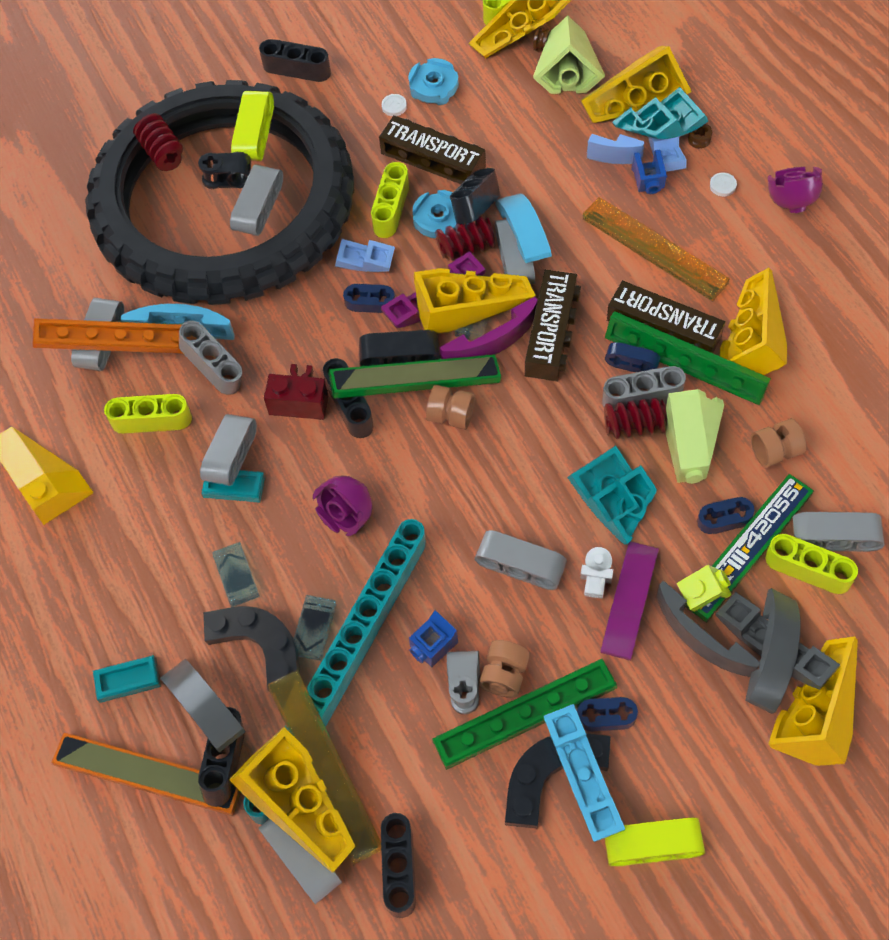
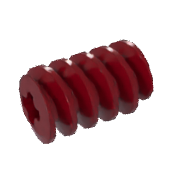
M156 113L148 114L135 124L133 134L156 167L161 171H171L177 168L182 160L183 145L178 141L173 131L168 128L162 116Z
M480 216L475 220V223H467L465 227L463 224L456 223L455 230L451 226H446L445 234L441 229L435 231L441 256L444 258V255H448L451 261L454 260V252L456 251L460 256H463L464 249L467 248L474 254L475 245H478L480 250L484 251L485 242H488L491 248L495 247L493 228L487 216H485V220Z
M651 398L649 406L645 399L639 400L638 406H636L634 401H628L626 409L622 402L616 403L615 410L610 403L604 406L605 427L608 436L609 432L612 431L615 438L619 439L621 430H624L627 438H630L632 429H636L638 435L642 436L644 427H647L650 435H654L655 426H659L662 434L666 432L667 415L663 399L659 403L657 398Z

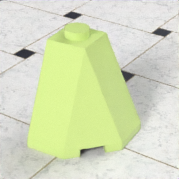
M568 15L550 31L533 78L551 94H561V91L587 93L605 77L585 31Z
M699 389L668 394L665 433L677 483L687 482L693 484L707 478L721 422L724 401L717 397L709 399L706 397V393Z

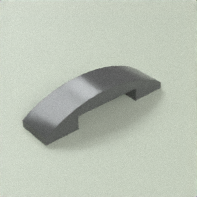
M665 581L659 584L656 597L663 615L675 633L693 651L710 663L738 675L750 677L752 671L759 669V660L737 642L729 650L723 647L683 613L687 603L684 597Z
M771 588L767 592L762 616L768 619V625L759 669L751 672L745 701L773 714L777 711L792 676L800 641L801 621L797 601Z
M735 592L719 609L716 616L733 634L761 656L768 620L761 616L760 608ZM799 642L796 662L791 677L820 690L838 670L840 664L816 647L812 646L811 649H808Z
M186 659L160 677L219 753L246 732L212 688Z

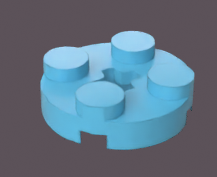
M439 58L427 59V63L420 65V62L415 64L408 76L411 96L414 99L427 103H436L437 105L446 104L449 98L456 93L459 85L458 73L454 70V66L450 62ZM434 78H435V79H438V82H435V83L429 82V81H433Z
M437 190L436 194L429 195V192L421 195L413 205V224L415 229L430 238H436L435 231L437 229H441L445 234L446 226H451L455 230L456 221L450 200V195L453 192ZM440 211L444 212L442 217H435L433 214H438Z

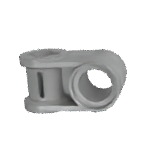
M479 651L447 652V676L452 707L460 714L472 713L479 704ZM462 692H468L466 698H460Z

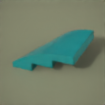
M679 87L661 102L656 97L653 98L637 112L630 107L612 123L616 128L656 139H669L688 134L700 128L709 120L703 111Z
M614 446L567 477L595 516L624 545L631 542L638 523L643 519L648 504L657 492L655 485L643 467L640 465L632 470L617 446Z

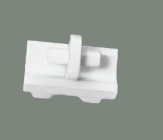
M595 547L586 555V565H582L581 579L586 580L584 596L602 599L605 583L611 584L613 569H610L612 556L605 548Z

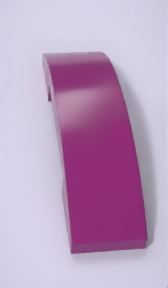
M470 251L448 264L450 273L466 274V271H476L475 275L483 276L486 272L483 265ZM416 292L408 297L402 293L381 307V311L396 328L406 327L421 321Z
M533 297L512 308L510 321L471 342L463 334L440 347V358L450 359L496 355L519 340L533 324L538 302L537 298Z
M629 542L600 653L631 661L659 548Z

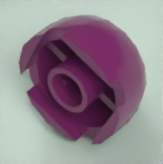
M805 167L787 168L776 171L775 178L771 175L768 176V189L771 199L778 206L789 209L791 213L805 211L806 207L812 205L822 192V169L818 167H813V172H806Z
M335 476L322 483L315 489L313 494V500L317 498L318 506L315 508L317 515L326 526L336 533L340 532L341 529L344 532H348L345 536L356 534L371 516L373 509L372 499L367 487L350 476Z

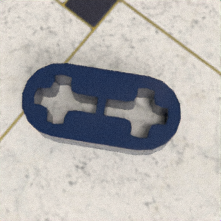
M352 284L343 293L345 306L354 312L383 313L381 307L395 298L393 289L386 285ZM355 295H360L357 301L352 300L354 299ZM382 296L387 297L384 302H379Z
M614 342L608 346L605 361L612 367L636 373L657 369L660 356L649 349Z
M743 497L707 504L700 509L697 525L706 534H717L745 527L753 517L754 505L750 500ZM739 508L740 511H746L744 517H741L739 513H734L735 509ZM708 514H711L712 518H717L715 524H712L710 520H706Z
M599 698L583 701L579 705L577 713L584 730L591 732L625 730L632 727L637 719L638 709L636 704L629 698ZM619 707H625L626 712H631V714H628L627 720H621L620 715L609 714L617 713ZM587 709H593L594 714H605L596 716L595 722H589L588 717L582 716L587 713Z

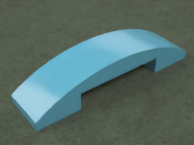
M520 193L497 199L495 205L502 218L507 219L517 239V247L524 262L529 263L552 257L541 222L527 197Z
M158 304L138 308L121 315V322L182 325L187 321H197L215 339L234 340L235 338L229 319L217 312L199 306Z
M574 704L544 715L543 717L593 842L624 831L625 827L599 769Z

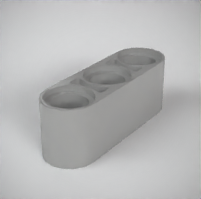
M256 164L252 167L230 218L231 230L256 236L261 234L282 187V170Z
M507 219L495 221L496 237L504 274L527 276L530 284H535L533 262H524L517 247V239Z
M94 297L84 320L121 322V315L124 314V304L122 301ZM73 349L71 362L77 368L103 371L111 351Z
M197 321L184 322L179 330V348L181 352L218 391L226 395L236 393L240 388L242 367L202 324ZM193 336V337H196L197 339H196V340H188L187 337ZM205 356H214L216 359L209 360ZM231 375L234 377V379L228 380L225 379L223 376Z
M668 366L609 378L604 384L602 405L604 407L605 404L610 403L615 410L616 403L622 402L626 409L628 401H634L636 406H638L639 400L645 399L649 406L651 398H657L659 403L663 399L664 404H667L669 393L684 390L686 375L679 367ZM667 383H673L675 386L668 385ZM640 388H644V389H647L648 391H641V390H639V389H640ZM611 394H619L620 396H619V397H615V396H612Z
M232 414L224 416L203 458L200 468L201 480L228 486L233 485L255 438L256 419Z
M802 512L792 517L794 537L829 551L870 552L880 550L885 545L882 518L876 513Z
M493 530L485 532L474 558L482 567L548 590H555L567 563V559L560 553Z
M271 819L258 828L314 904H317L342 883L335 872L331 873Z

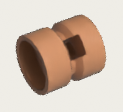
M434 385L427 404L426 420L443 424L448 420L450 426L466 430L472 417L475 394L465 391H457L453 394L451 388Z
M792 418L775 424L773 428L766 427L751 434V445L758 462L765 468L783 462L784 458L791 459L802 455L807 450L804 433L799 424Z
M492 641L486 659L489 665L483 668L479 686L485 691L501 697H517L523 680L519 673L525 672L530 652L523 646L510 641Z

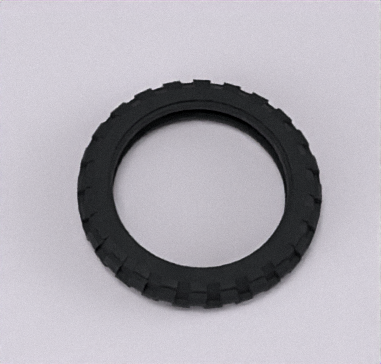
M226 80L225 85H215L214 81L195 84V89L184 92L182 88L166 93L164 100L158 103L152 100L136 111L137 117L133 120L130 118L124 120L113 131L112 136L114 140L108 139L95 159L97 164L90 171L87 183L88 195L85 202L90 229L100 251L107 262L111 263L116 271L130 283H137L141 286L142 290L158 297L172 296L173 301L195 304L199 300H207L209 305L230 304L232 298L243 296L245 301L264 296L263 291L275 286L279 290L294 282L297 273L300 271L308 272L323 258L322 253L333 247L342 233L343 223L345 224L348 221L351 212L354 175L350 154L346 149V144L338 129L331 126L330 119L319 109L308 106L306 100L291 92L285 91L281 94L280 89L275 86L258 82L255 86H249L247 81ZM244 91L271 92L274 98V110L269 133L286 140L296 147L307 159L313 170V184L309 197L295 219L280 233L264 243L245 251L223 256L184 255L162 248L144 237L132 224L129 208L134 186L143 170L152 160L133 134L135 124L148 114H159L179 141L205 130L235 127Z

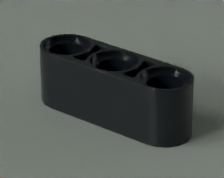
M275 39L265 40L259 45L262 65L268 73L316 82L325 81L331 76L328 53L323 48Z
M484 168L475 171L450 195L456 223L467 224L477 220L500 197L495 169Z
M432 330L369 333L359 338L360 367L440 359L439 335Z
M330 359L323 366L327 390L349 433L356 438H365L372 433L374 427L370 407L364 396H356L348 400H344V398L334 399L329 370L349 367L342 359ZM360 418L365 419L361 422H355V420Z
M227 707L243 727L239 711L235 708ZM244 734L220 753L207 739L198 776L202 798L206 804L217 807L224 805L230 799L234 784L229 779L237 772ZM220 754H228L225 758H216ZM214 783H221V785L217 788H208L210 785Z
M392 813L386 816L381 823L383 899L387 910L392 916L405 918L412 914L416 905L413 833L406 816L401 813ZM394 825H402L406 828V831L402 837L395 839L388 835L390 828ZM396 858H403L407 861L405 870L399 873L392 872L389 869L391 862ZM398 892H404L409 896L407 904L401 908L391 905V898Z

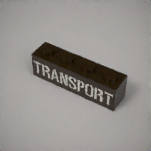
M393 115L379 136L381 154L462 184L475 171L486 167L485 149L459 140L454 136L440 133L430 127L416 124L409 119Z
M544 270L525 358L526 377L558 382L560 371L565 372L568 355L563 353L565 347L570 348L572 331H568L569 324H575L577 308H573V303L579 302L581 286L577 285V274Z
M623 280L608 305L606 320L610 321V317L615 311L711 353H714L722 337L726 322Z

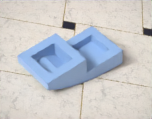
M591 134L588 140L587 158L604 163L632 164L634 153H640L642 161L644 141L622 134L619 135L617 141Z
M648 137L653 156L655 150H661L666 172L686 168V157L679 147V137L669 139Z
M342 239L335 266L356 271L387 272L390 269L395 247L369 240L367 246Z

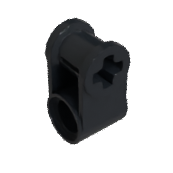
M243 152L207 153L202 155L198 161L199 169L203 172V185L209 189L243 188L251 171V158Z

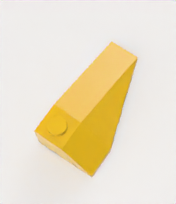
M510 0L469 42V45L486 59L555 18L571 0Z
M659 46L636 60L580 101L592 123L618 118L630 107L637 112L655 97L661 102L679 87L686 94L692 91L670 47Z
M768 267L746 279L737 302V306L740 308L736 319L731 320L728 326L731 330L728 340H723L720 347V357L762 375L778 370L787 364V341L773 273Z
M444 268L414 272L419 317L424 330H432L437 333L454 331L505 312L536 297L527 276L494 273L491 277L475 275L476 271L456 274L450 273V269Z
M10 427L0 433V462L43 525L93 494L92 489L77 469L14 427Z
M855 636L832 639L825 642L820 651L839 663L840 667L820 690L804 684L803 687H796L792 693L795 699L787 711L781 710L776 718L768 743L772 749L815 766L845 764L853 736L858 640Z
M283 727L255 752L229 780L253 805L332 873L356 846L338 810L334 809L325 791L327 788L323 780L319 779L311 763L313 760L308 750Z

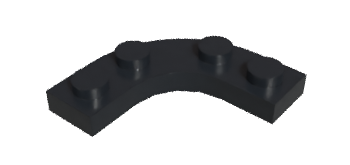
M249 606L203 612L204 641L208 645L234 640L253 641L259 644L264 652L267 690L270 693H274L272 690L274 686L291 678H295L301 688L299 654L296 642L290 631L276 616L263 609Z
M586 734L599 769L608 771L611 736ZM551 736L531 746L515 765L508 787L505 816L506 826L538 829L540 796L543 786L552 774L564 769Z

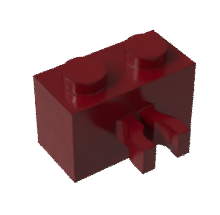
M291 364V375L269 374L264 393L268 414L324 420L329 397L325 378H314V371L311 365H307L306 372L302 376L297 374V364Z

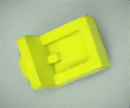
M710 565L701 568L677 583L683 597L687 600L689 609L694 612L719 597L728 598L732 595L728 588L731 583L725 572Z

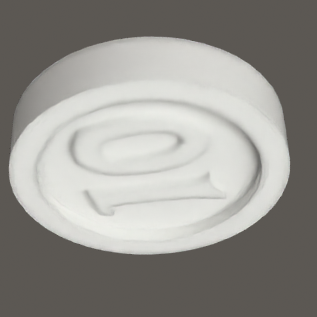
M390 94L382 100V110L388 116H399L407 109L406 99L402 95Z
M717 173L711 178L710 189L715 195L726 197L733 194L736 190L737 181L729 173Z

